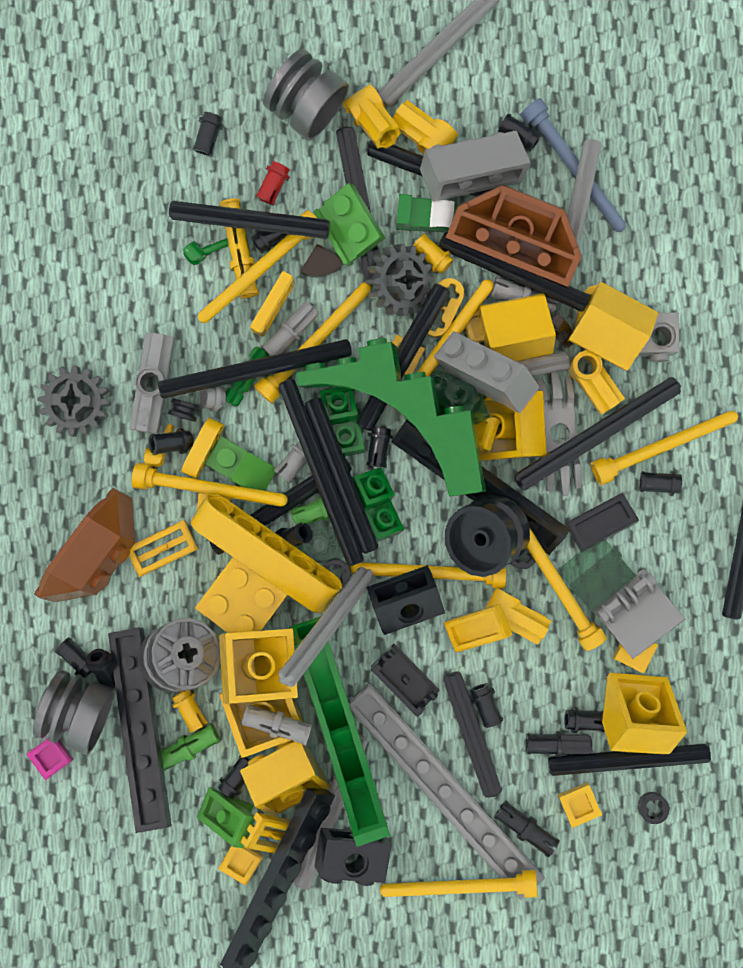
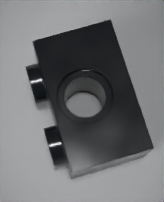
M429 565L366 587L383 635L445 614Z
M320 828L314 866L320 878L328 883L339 884L343 880L355 881L364 886H372L374 882L385 883L392 844L385 837L357 847L351 830ZM359 854L354 862L346 863L350 855Z

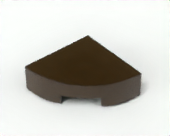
M317 244L300 270V273L312 278L323 277L337 272L344 264L340 257Z
M558 313L552 319L556 339L566 349L574 344L568 340L573 330Z

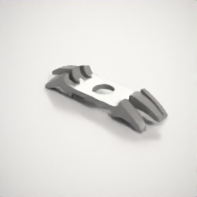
M557 371L551 372L552 403H548L543 379H536L540 387L538 391H543L547 453L577 435L571 376H565L566 402H562L563 394ZM555 424H563L568 428L569 437L565 442L558 443L551 438L550 432ZM578 457L570 462L573 467L575 489L581 488L582 483L581 463ZM567 464L559 469L562 496H568L570 466ZM554 473L546 477V491H553Z

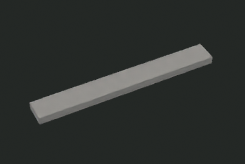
M370 682L348 701L355 717L500 878L516 877V874H522V870H536L537 886L545 879L543 874ZM513 891L520 900L524 898V894L517 895V891Z

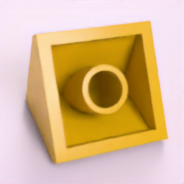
M600 281L568 340L613 365L628 371L651 337L659 312Z
M542 293L479 306L485 347L514 361L553 354L556 333L545 294Z

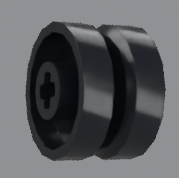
M489 494L472 501L469 505L458 509L449 518L445 528V546L450 558L461 570L473 576L487 577L497 574L525 552L530 541V525L525 513L514 501L503 495Z

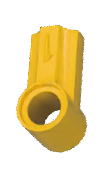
M371 84L342 101L347 114L351 113L354 117V125L356 127L361 126L377 148L384 147L387 149L396 143L397 137L401 134L399 126L386 111L381 97Z
M408 100L400 105L392 118L399 126L400 132L417 144L416 146L422 154H424L425 149H430L435 145L445 146L454 144L459 137L456 130L447 122L438 118L434 120Z
M584 350L570 360V367L568 368L570 376L578 382L600 415L625 399L602 366V360L599 356ZM579 359H586L591 363L592 372L590 375L582 374L579 371Z
M495 588L485 608L501 604L510 629L538 645L545 637L551 620L537 611L522 605V601Z

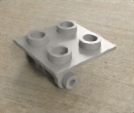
M644 569L592 607L593 611L632 659L686 620L657 586V581L651 573L647 574Z

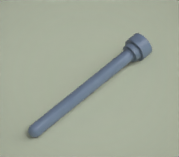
M539 98L527 106L520 113V116L527 125L531 124L533 127H538L576 178L579 160L548 120L550 116L547 113L548 107ZM594 181L590 198L612 228L617 232H622L626 227L625 221Z

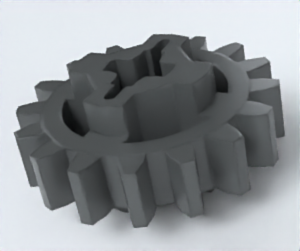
M396 244L391 247L382 248L383 254L373 256L377 265L368 266L367 268L373 274V278L366 280V284L373 285L374 288L369 293V297H378L375 306L377 308H385V314L408 316V313H418V306H422L426 299L424 297L425 294H429L431 288L428 287V282L435 280V277L428 276L427 273L432 268V264L423 263L426 254L416 253L415 246L405 247V244ZM395 279H406V282H395Z
M76 365L72 366L71 373L66 368L61 367L59 368V377L49 374L48 377L52 383L49 386L44 384L40 386L42 390L46 391V395L37 397V401L45 403V407L39 413L50 416L45 423L47 426L52 427L58 424L56 432L59 434H64L68 428V433L71 437H76L79 429L83 435H89V426L99 429L101 425L97 421L98 418H108L109 416L103 411V407L111 406V402L105 400L103 396L108 394L110 390L106 387H99L103 379L100 376L92 378L93 371L88 368L81 374L80 367ZM83 381L91 387L94 396L88 395L84 391ZM66 383V387L57 394L58 389ZM75 396L80 398V404L68 405L69 399H74ZM55 407L61 408V410L64 412V418L66 419V421H64L58 415ZM89 409H93L92 413L83 420V415Z

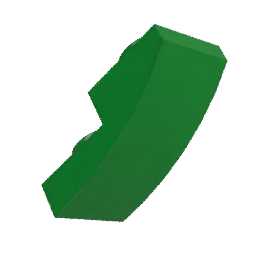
M337 387L321 390V399L344 457L365 453L361 429L356 423L358 414L353 390Z
M382 468L353 476L352 479L377 542L400 534L404 527L391 502L395 494Z

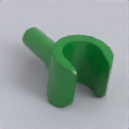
M225 238L202 249L196 241H193L183 248V255L191 264L197 265L207 255L229 246L228 239Z

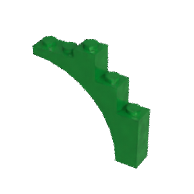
M386 338L367 341V346L358 348L360 361L358 362L356 357H348L337 360V365L325 367L324 363L306 365V371L296 372L297 384L300 387L353 389L375 396L396 408L416 426L431 446L443 471L449 497L486 492L474 413L470 410L465 411L464 406H456L444 409L445 415H440L435 379L431 376L426 377L425 372H416L405 375L406 380L402 381L397 346L392 342H387Z
M320 617L289 627V629H293L295 650ZM328 641L305 671L304 677L327 745L353 838L358 847L388 837L390 832L342 679Z

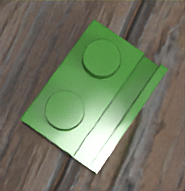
M346 184L324 202L325 205L313 211L317 218L330 221L331 228L328 238L344 265L351 266L354 260L364 256L386 239L353 184Z

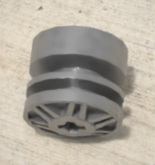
M299 49L275 73L264 94L263 105L270 112L276 111L277 117L281 120L291 116V128L307 141L316 138L337 114L342 106V101L345 100L348 94L349 84L332 70H327L321 74L322 62L318 59H312L311 53L307 50Z
M192 618L176 619L152 630L143 640L139 652V666L145 679L156 689L165 692L191 690L207 683L217 672L220 663L219 641L214 631L205 623ZM188 650L189 657L179 659L178 652Z
M59 670L39 701L33 725V735L43 739L49 732L48 740L56 743L64 732L67 731L66 747L89 755L103 731L114 700L115 690L93 681L83 694L81 693L82 677L76 675L70 681V673Z

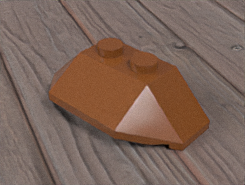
M503 184L458 205L446 238L567 287H569L582 257L565 209Z
M112 488L107 493L106 498L99 501L88 512L46 568L39 587L34 593L35 596L52 602H60L97 595L99 591L109 584L110 576L118 565L128 558L130 549L135 544L133 501L129 495Z

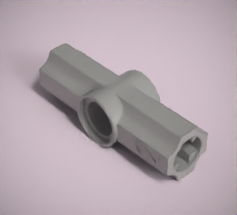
M146 332L140 369L135 377L136 393L130 430L159 434L165 399L160 396L159 388L153 392H148L145 388V382L153 375L158 376L160 381L168 379L175 342L174 337Z

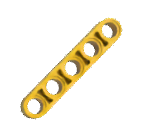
M215 493L208 494L191 519L192 527L199 534L315 613H323L342 589V583L334 573L221 495Z

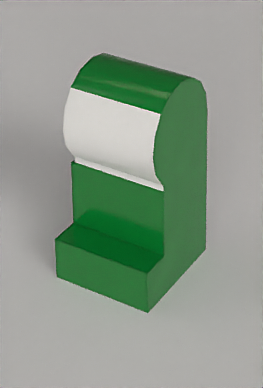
M399 194L396 230L448 232L458 204L448 200L433 202L432 199L415 198L412 195Z

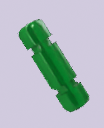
M256 346L248 357L250 358L249 361L269 357V354ZM256 378L233 383V386L231 388L228 387L225 392V401L235 407L239 406L244 398L243 393L248 392Z

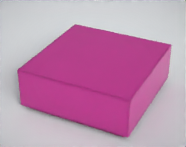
M49 737L26 754L44 780H47L73 760L60 740L52 743L48 740Z

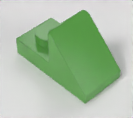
M222 436L205 462V465L243 487L264 491L276 473L274 471L276 467Z
M209 787L197 818L231 846L244 848L240 841L243 836H249L247 828L250 824L253 825L255 821L253 819L254 815L251 814L254 805L236 797L231 799L221 791Z

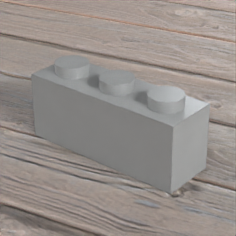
M517 131L497 132L488 137L469 138L459 143L445 146L435 145L430 149H425L420 171L434 202L493 189L502 184L507 186L521 183L531 162Z
M454 331L434 356L450 378L518 413H521L540 388L525 365Z

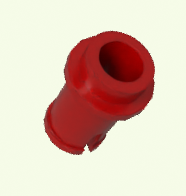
M272 161L271 165L266 167L268 172L255 197L257 199L261 198V201L274 206L284 181H288L290 178L288 176L290 169L278 162Z

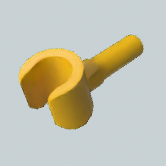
M167 423L163 433L173 432L175 426ZM147 447L144 454V463L150 464L153 467H160L164 464L166 453L153 455Z

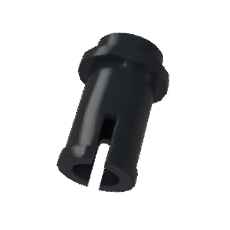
M204 112L203 117H199L198 121L201 124L195 145L192 148L193 151L212 157L218 132L223 130L224 127L222 117L211 112Z
M509 113L500 124L498 132L503 133L517 131L524 149L530 152L541 137L536 127L531 129Z
M255 230V235L251 239L259 252L263 253L265 251L269 252L272 246L280 242L288 234Z
M373 426L372 431L368 432V436H371L366 465L387 468L389 441L393 439L391 429Z
M178 428L176 432L151 434L148 440L149 449L153 455L177 451L180 454H185L193 446L191 432L185 431L183 428Z
M641 471L640 492L669 493V496H674V493H681V474H676L675 471H670V474Z
M302 522L288 529L280 528L275 532L295 547L306 544L312 539L310 526L306 523L302 525Z
M68 637L55 650V653L76 670L75 675H81L83 678H86L91 673L86 667L88 654L72 638Z
M103 649L91 651L87 656V669L95 674L100 684L114 688L115 680L111 654Z
M488 683L473 687L470 690L472 694L470 700L475 702L483 726L490 728L500 724L503 721V717L493 697L495 693L494 688H490Z
M572 707L571 710L565 711V729L571 730L572 733H577L578 730L605 732L602 722H594L595 720L602 721L603 711L578 710L577 707Z
M240 755L225 778L221 777L219 779L221 783L218 789L231 799H234L236 795L240 796L242 793L240 789L245 782L240 770L248 766L247 763L250 760L247 757L241 758Z

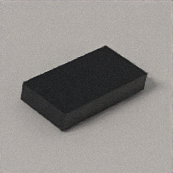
M622 492L566 522L565 525L570 529L569 533L582 553L639 522V519Z

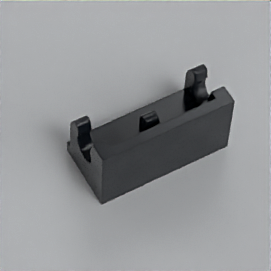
M395 644L388 648L371 665V671L417 718L424 712L425 706L431 700L434 701L438 696L437 692L439 689Z

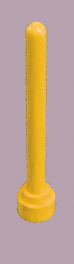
M306 210L300 215L303 217L317 218L312 212ZM288 234L198 313V320L201 323H208L301 240L306 241L309 238L314 239V237Z
M485 279L482 281L417 372H425L426 377L432 374L439 364L434 358L435 354L453 331L461 334L479 309V306L482 305L493 290L494 284L491 280Z
M365 282L361 283L298 350L321 345L369 295L372 290L371 285ZM297 369L275 373L273 376L268 375L266 378L262 377L253 387L268 402L273 404L281 396L279 384L286 381Z
M732 410L614 460L612 458L605 459L604 457L590 462V466L596 481L600 486L612 482L614 477L618 475V472L735 423L738 420V414Z
M144 463L135 464L131 478L132 487L142 490H148L149 487L154 488L157 485L204 494L215 493L222 497L280 507L285 506L288 501L287 496L282 493L158 473V470L154 469L152 465Z
M530 529V541L527 549L578 627L579 643L585 651H590L600 646L607 639V636L599 625L596 626L594 622H589Z
M361 562L350 566L349 569L354 574L358 568L364 567L366 570L370 569L373 572L372 576L396 577L426 565ZM429 566L434 579L485 581V585H491L492 588L505 589L506 567L497 574L480 577L470 575L459 567Z
M522 870V874H516V877L385 883L379 889L383 897L517 891V895L524 894V898L538 897L536 870Z

